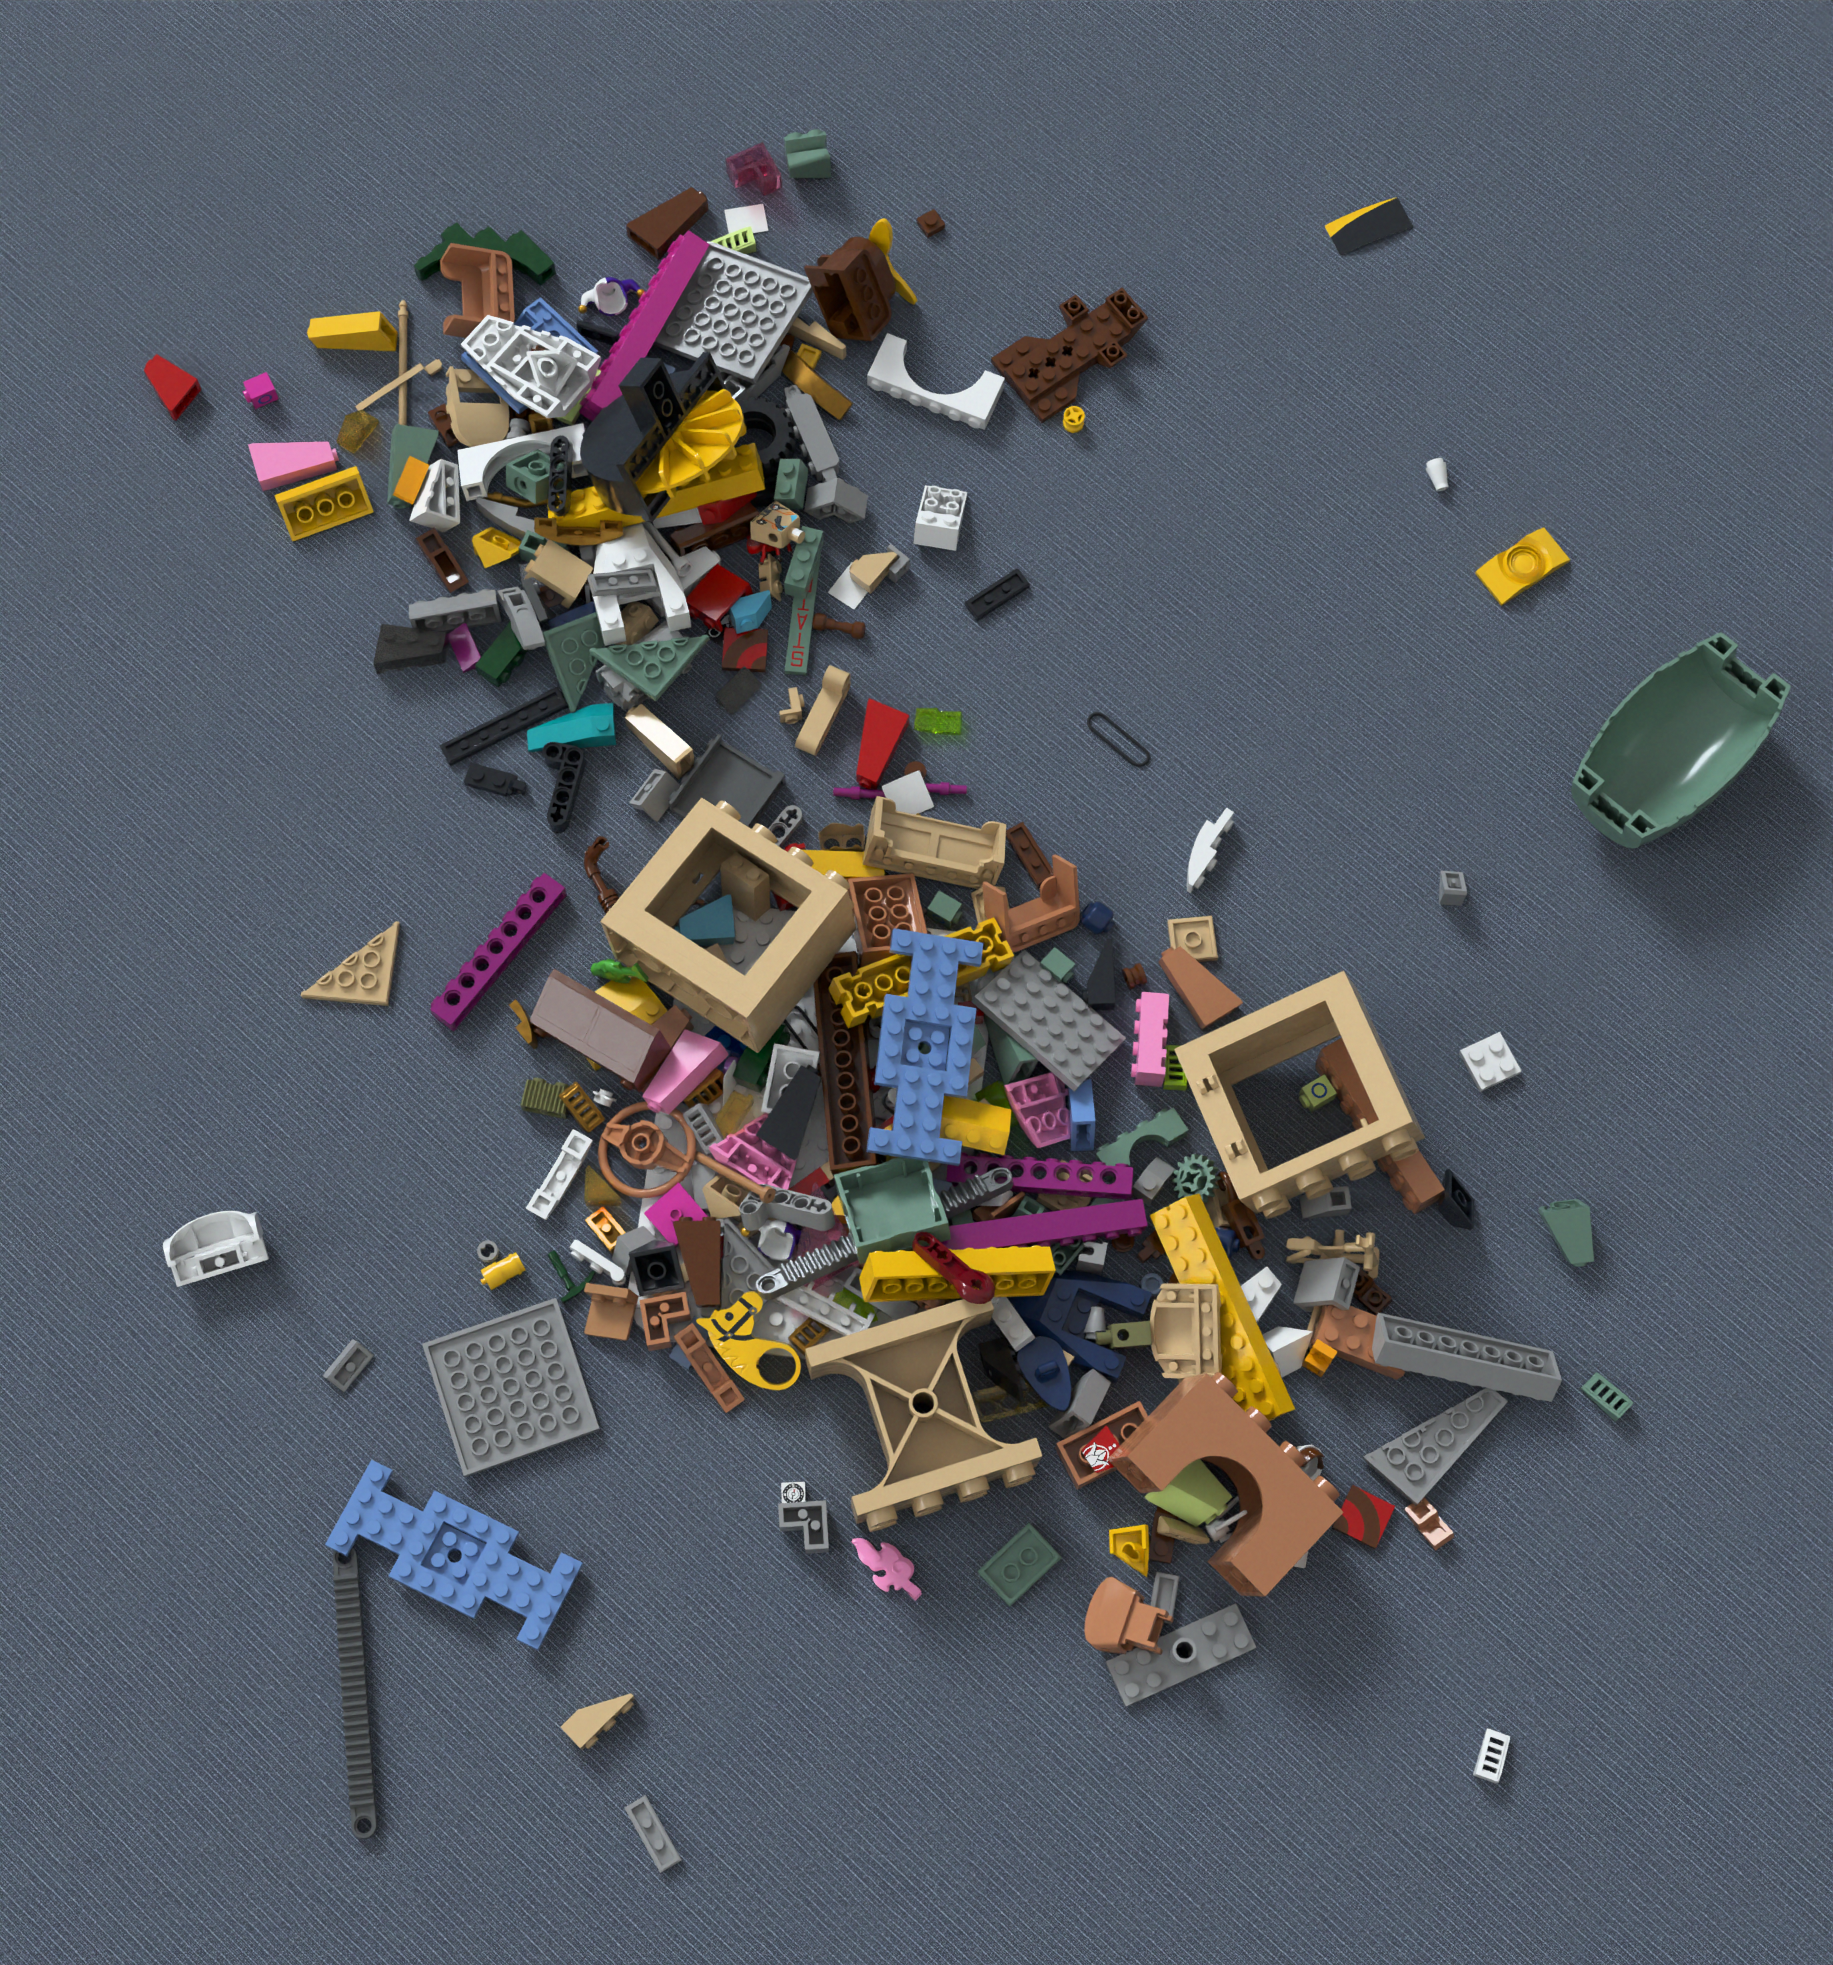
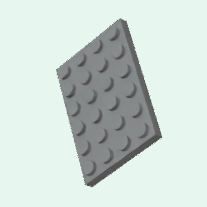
M1023 950L971 1001L1074 1092L1126 1039L1125 1036L1094 1009L1088 1007V1004L1063 982L1059 983L1048 970L1043 969L1040 966V962L1026 950Z

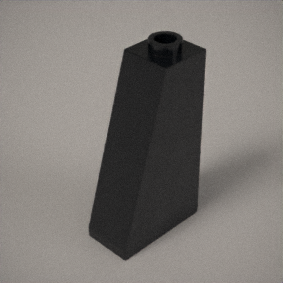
M809 1064L806 1068L802 1065L800 1066L756 1134V1136L795 1161L799 1156L822 1079L818 1076L820 1071Z

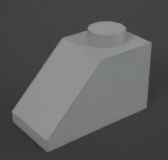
M1156 1157L1134 1184L1132 1195L1138 1199H1143V1202L1150 1206L1176 1169L1159 1157Z

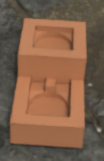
M1425 1497L1417 1506L1412 1503L1404 1509L1416 1528L1435 1550L1454 1538L1453 1531L1438 1516L1437 1510Z

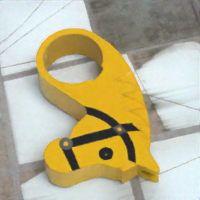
M755 1291L745 1292L731 1307L720 1310L715 1309L710 1318L696 1319L699 1325L707 1329L709 1338L720 1356L738 1375L748 1382L761 1388L783 1390L793 1385L798 1379L801 1361L797 1351L791 1345L752 1335L754 1326L753 1316L761 1310L763 1305V1298L759 1296V1293ZM782 1348L790 1352L794 1357L796 1369L788 1381L778 1384L771 1383L761 1375L757 1365H759L761 1356L769 1349Z

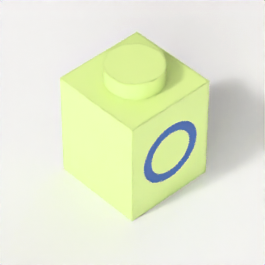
M1324 1074L1301 1088L1299 1100L1303 1107L1308 1108L1312 1113L1334 1100L1337 1092Z

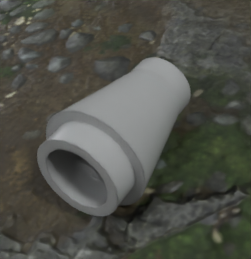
M1091 1307L1084 1334H1086L1085 1340L1096 1342L1095 1331L1106 1330L1105 1308Z

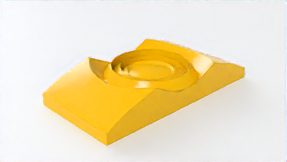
M1543 527L1526 535L1508 550L1494 556L1480 567L1475 574L1502 606L1567 564L1570 558Z

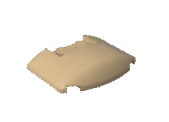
M1163 1283L1159 1288L1162 1290L1153 1302L1150 1315L1151 1347L1155 1361H1158L1164 1370L1162 1373L1163 1377L1188 1378L1205 1373L1212 1377L1216 1372L1221 1373L1223 1354H1221V1299L1218 1284Z

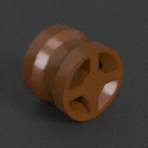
M1140 963L1134 964V967L1130 969L1127 967L1122 969L1123 978L1129 990L1134 989L1138 984H1147L1146 974Z

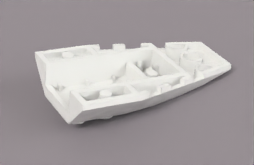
M487 315L461 343L462 348L515 400L546 418L564 417L591 388L601 361V356L567 337H555L550 332L543 330L542 332L531 330V327L525 325L522 327L516 326L511 321ZM536 345L545 350H561L578 360L577 365L557 398L537 387L526 351H531V348L536 349Z

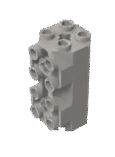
M664 621L634 644L656 640L658 642L668 641L683 636L678 632L679 630L670 632L667 621ZM691 662L680 674H686L693 667ZM606 665L596 671L598 681L600 683L602 681L605 682L604 691L618 707L621 706V709L630 710L633 707H638L646 699H652Z

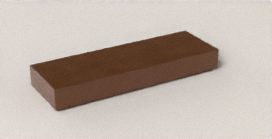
M1024 822L1006 830L1007 841L1037 889L1040 888L1046 878L1053 876V868Z

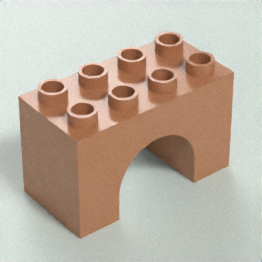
M1216 1372L1212 1377L1205 1373L1184 1378L1107 1460L1140 1493L1163 1491L1187 1465L1197 1459L1210 1462L1223 1470L1236 1488L1240 1506L1239 1513L1247 1510V1514L1238 1519L1235 1530L1230 1538L1207 1562L1241 1596L1265 1597L1342 1515L1343 1511L1334 1503L1340 1494L1322 1476L1318 1475L1313 1481L1300 1468L1306 1460L1292 1444L1284 1441L1278 1446L1266 1434L1272 1427L1269 1420L1252 1406L1245 1412L1232 1399L1238 1393V1390L1224 1375Z

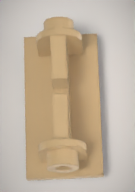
M768 554V559L765 558L763 563L760 562L758 564L759 579H767V581L759 582L760 592L769 590L771 597L776 598L780 602L783 591L780 581L782 568L780 562L771 554Z

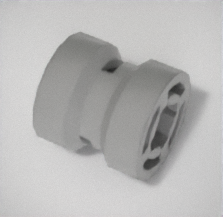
M519 418L511 419L509 424L511 431L507 434L506 440L526 436L531 429L530 423Z

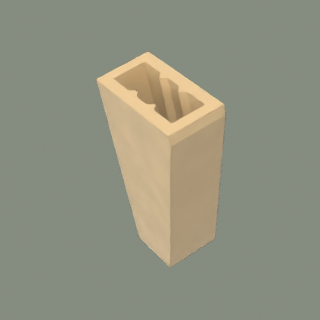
M640 704L638 707H633L627 712L625 717L626 726L678 780L693 768L695 762L693 749L644 705Z

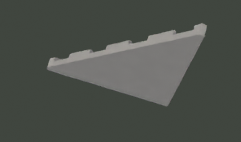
M728 1217L724 1220L721 1309L734 1305L745 1292L755 1291L758 1293L756 1287L757 1280L761 1276L775 1270L747 1237L741 1235L740 1230ZM768 1283L764 1285L763 1290H772L775 1285ZM763 1299V1305H762V1307H763L769 1300Z

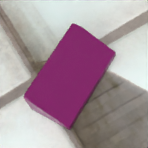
M463 623L447 634V637L463 673L476 668L475 664L481 656L467 624Z

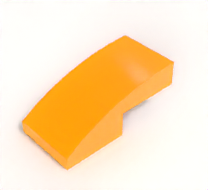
M409 456L393 496L413 505L429 464Z
M1317 1339L1303 1361L1302 1366L1322 1377L1338 1351Z

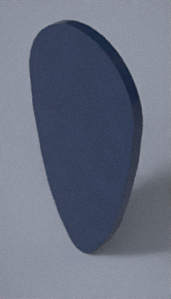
M1035 1337V1339L1018 1351L1017 1361L1020 1370L1033 1390L1045 1403L1058 1411H1066L1071 1400V1382L1063 1350L1051 1338Z

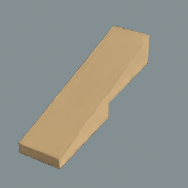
M797 317L787 332L842 360L846 357V346L816 321L808 326Z

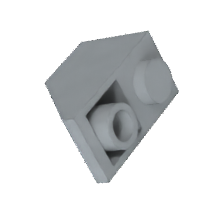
M1348 1186L1334 1187L1326 1195L1312 1200H1308L1306 1194L1299 1196L1302 1220L1348 1215L1352 1209Z

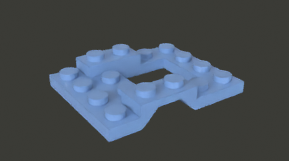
M541 297L526 307L514 323V325L520 327L523 325L529 326L534 331L542 332L543 330L550 332L555 337H567L598 355V350ZM467 351L461 354V360L518 414L528 408L515 400Z

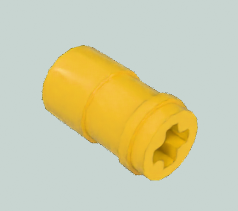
M515 1252L497 1263L494 1262L481 1269L484 1276L481 1282L483 1285L487 1283L490 1289L493 1290L516 1275H521L526 1270Z

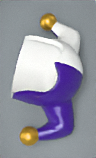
M605 277L596 283L594 289L582 295L578 311L584 314L587 312V306L595 303L599 312L603 315L614 316L626 309L628 293L635 292L640 298L644 293V289H640L633 279L620 281L617 278Z
M767 1219L764 1225L758 1229L761 1233L758 1250L768 1258L780 1261L789 1260L793 1255L796 1245L799 1244L804 1251L802 1257L805 1256L806 1252H810V1234L805 1231L795 1230L794 1226L789 1222ZM744 1227L740 1230L742 1236L747 1237L750 1235V1231Z

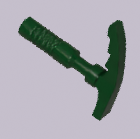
M554 1250L548 1253V1257L557 1270L558 1275L566 1283V1289L570 1290L567 1295L561 1298V1302L564 1304L585 1289L586 1283L592 1281L595 1271H591L589 1276L585 1278V1281L576 1287L574 1282H571L569 1279V1273L562 1261H560L561 1259H559L557 1252Z

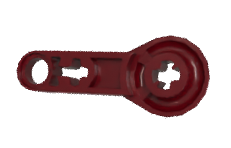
M919 1232L915 1235L912 1244L915 1253L954 1285L957 1293L964 1300L974 1304H985L991 1301L995 1294V1285L988 1274L971 1269L932 1234ZM918 1241H926L930 1246L923 1247Z

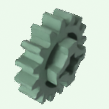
M1192 1154L1191 1157L1185 1156V1163L1178 1162L1177 1164L1180 1169L1173 1171L1177 1175V1178L1172 1179V1182L1177 1183L1173 1190L1180 1192L1178 1195L1179 1199L1200 1194L1202 1201L1207 1203L1208 1196H1215L1213 1189H1219V1186L1215 1184L1216 1181L1221 1179L1215 1175L1219 1168L1213 1167L1214 1161L1209 1160L1207 1156Z

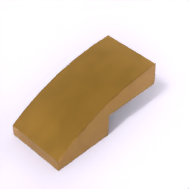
M514 1000L509 1006L522 1021L515 1028L533 1049H536L538 1047L537 1036L534 1034V1028L529 1022L530 1017L523 1006L517 1000Z

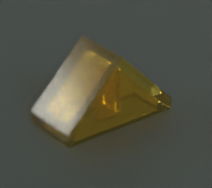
M364 410L346 415L336 440L337 444L354 454L379 424V420Z
M588 1166L585 1169L584 1201L586 1206H620L622 1204L621 1197Z

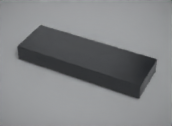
M1017 568L965 601V606L976 621H979L1028 589L1030 583Z

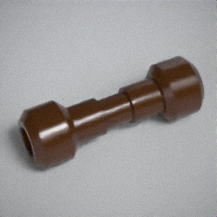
M818 612L814 615L812 623L814 630H839L843 633L851 634L852 638L859 640L864 637L866 625L863 622L843 623L827 618L826 614Z

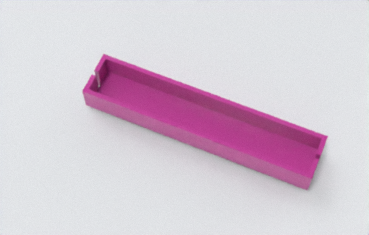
M688 230L683 236L680 234L676 241H673L668 248V255L662 259L658 266L659 271L656 275H653L648 283L650 287L641 295L638 301L640 304L632 311L628 318L630 319L629 323L619 333L620 338L609 351L610 356L600 366L599 370L601 372L598 376H595L588 394L586 393L579 404L582 407L579 413L592 422L604 407H607L623 395L618 385L640 358H645L708 249L710 244Z

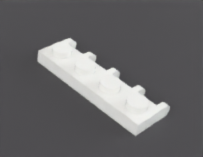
M813 1281L809 1283L808 1287L801 1286L779 1296L777 1299L844 1336L868 1329L875 1316L871 1312L867 1319L854 1313L856 1304L853 1302L849 1309L833 1302L832 1300L836 1293L832 1291L828 1298L814 1292L812 1288L815 1282Z

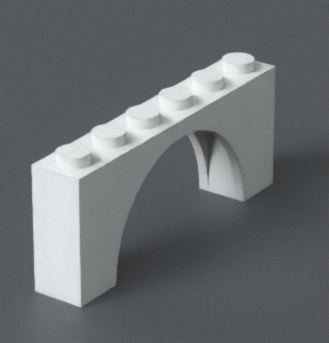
M887 333L867 374L868 386L876 391L887 392L894 398L908 400L915 406L921 405L934 413L947 415L954 421L960 420L968 423L973 428L985 430L1004 389V377L985 370L981 378L973 386L962 392L943 395L926 391L914 383L905 369L904 357L907 351V340Z
M581 423L457 450L461 487L466 501L477 499V497H488V487L492 478L507 463L537 449L550 456L551 442L560 435L567 437L573 444L572 478L588 475L580 457L582 434L585 432L584 424Z

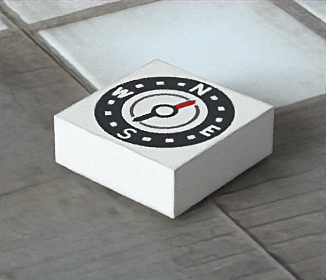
M805 1482L781 1483L782 1503L806 1502Z

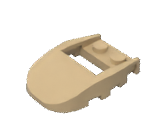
M450 366L446 373V377H449V383L446 387L447 414H450L452 420L451 427L456 438L469 447L506 440L509 429V404L500 396V404L460 403L459 392H496L472 369H454L453 366Z

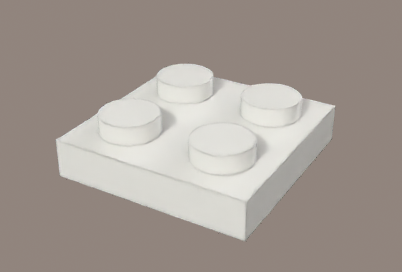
M1500 1032L1459 1051V1055L1480 1092L1521 1073L1520 1067Z

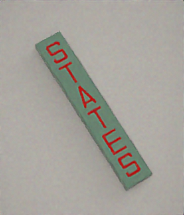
M821 554L806 599L793 598L785 674L807 676Z

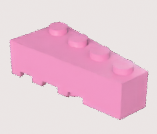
M1142 992L1141 998L1136 999L1135 1012L1139 1013V1021L1135 1020L1134 1034H1138V1040L1133 1042L1132 1055L1136 1056V1064H1132L1131 1077H1135L1134 1085L1162 1087L1166 1071L1167 1049L1164 1048L1167 1041L1166 1025L1168 1023L1169 994Z

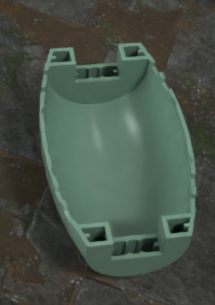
M1722 632L1697 643L1694 648L1687 652L1683 651L1678 654L1677 658L1669 663L1666 662L1650 674L1629 693L1609 716L1596 738L1592 741L1572 782L1571 793L1576 805L1588 821L1602 834L1627 848H1637L1667 834L1710 805L1750 764L1776 723L1791 686L1775 673L1765 681L1735 657L1739 645Z

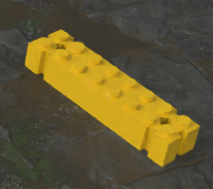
M994 917L978 923L974 931L970 926L944 936L983 943L980 967L958 964L956 987L985 976L989 968L993 973L1004 969L1014 958L1008 942H1001L999 939L1002 931ZM896 954L857 969L853 977L848 972L833 978L829 991L836 1005L842 1003L843 1008L840 1013L848 1028L864 1023L869 1014L872 1019L882 1016L884 996L886 994L908 996L912 956Z

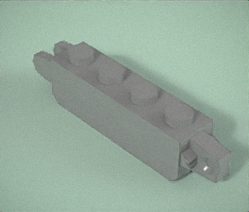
M796 385L784 388L786 397V409L784 410L787 412V417H790L793 422L795 439H799L801 443L799 445L803 457H807L809 461L807 467L810 474L815 475L817 482L822 480L823 483L837 478L836 475L840 470L839 457L812 396L806 393L802 394Z

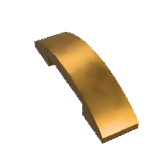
M791 350L789 352L782 372L804 393L811 395L817 404L837 419L842 420L854 403L822 379L794 351Z
M534 518V528L537 534L563 544L595 545L623 536L622 521L600 520V528L557 526L556 518Z

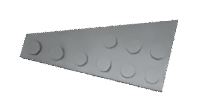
M1485 1388L1458 1405L1447 1409L1440 1415L1402 1434L1397 1439L1368 1453L1362 1459L1417 1506L1508 1401L1497 1391Z

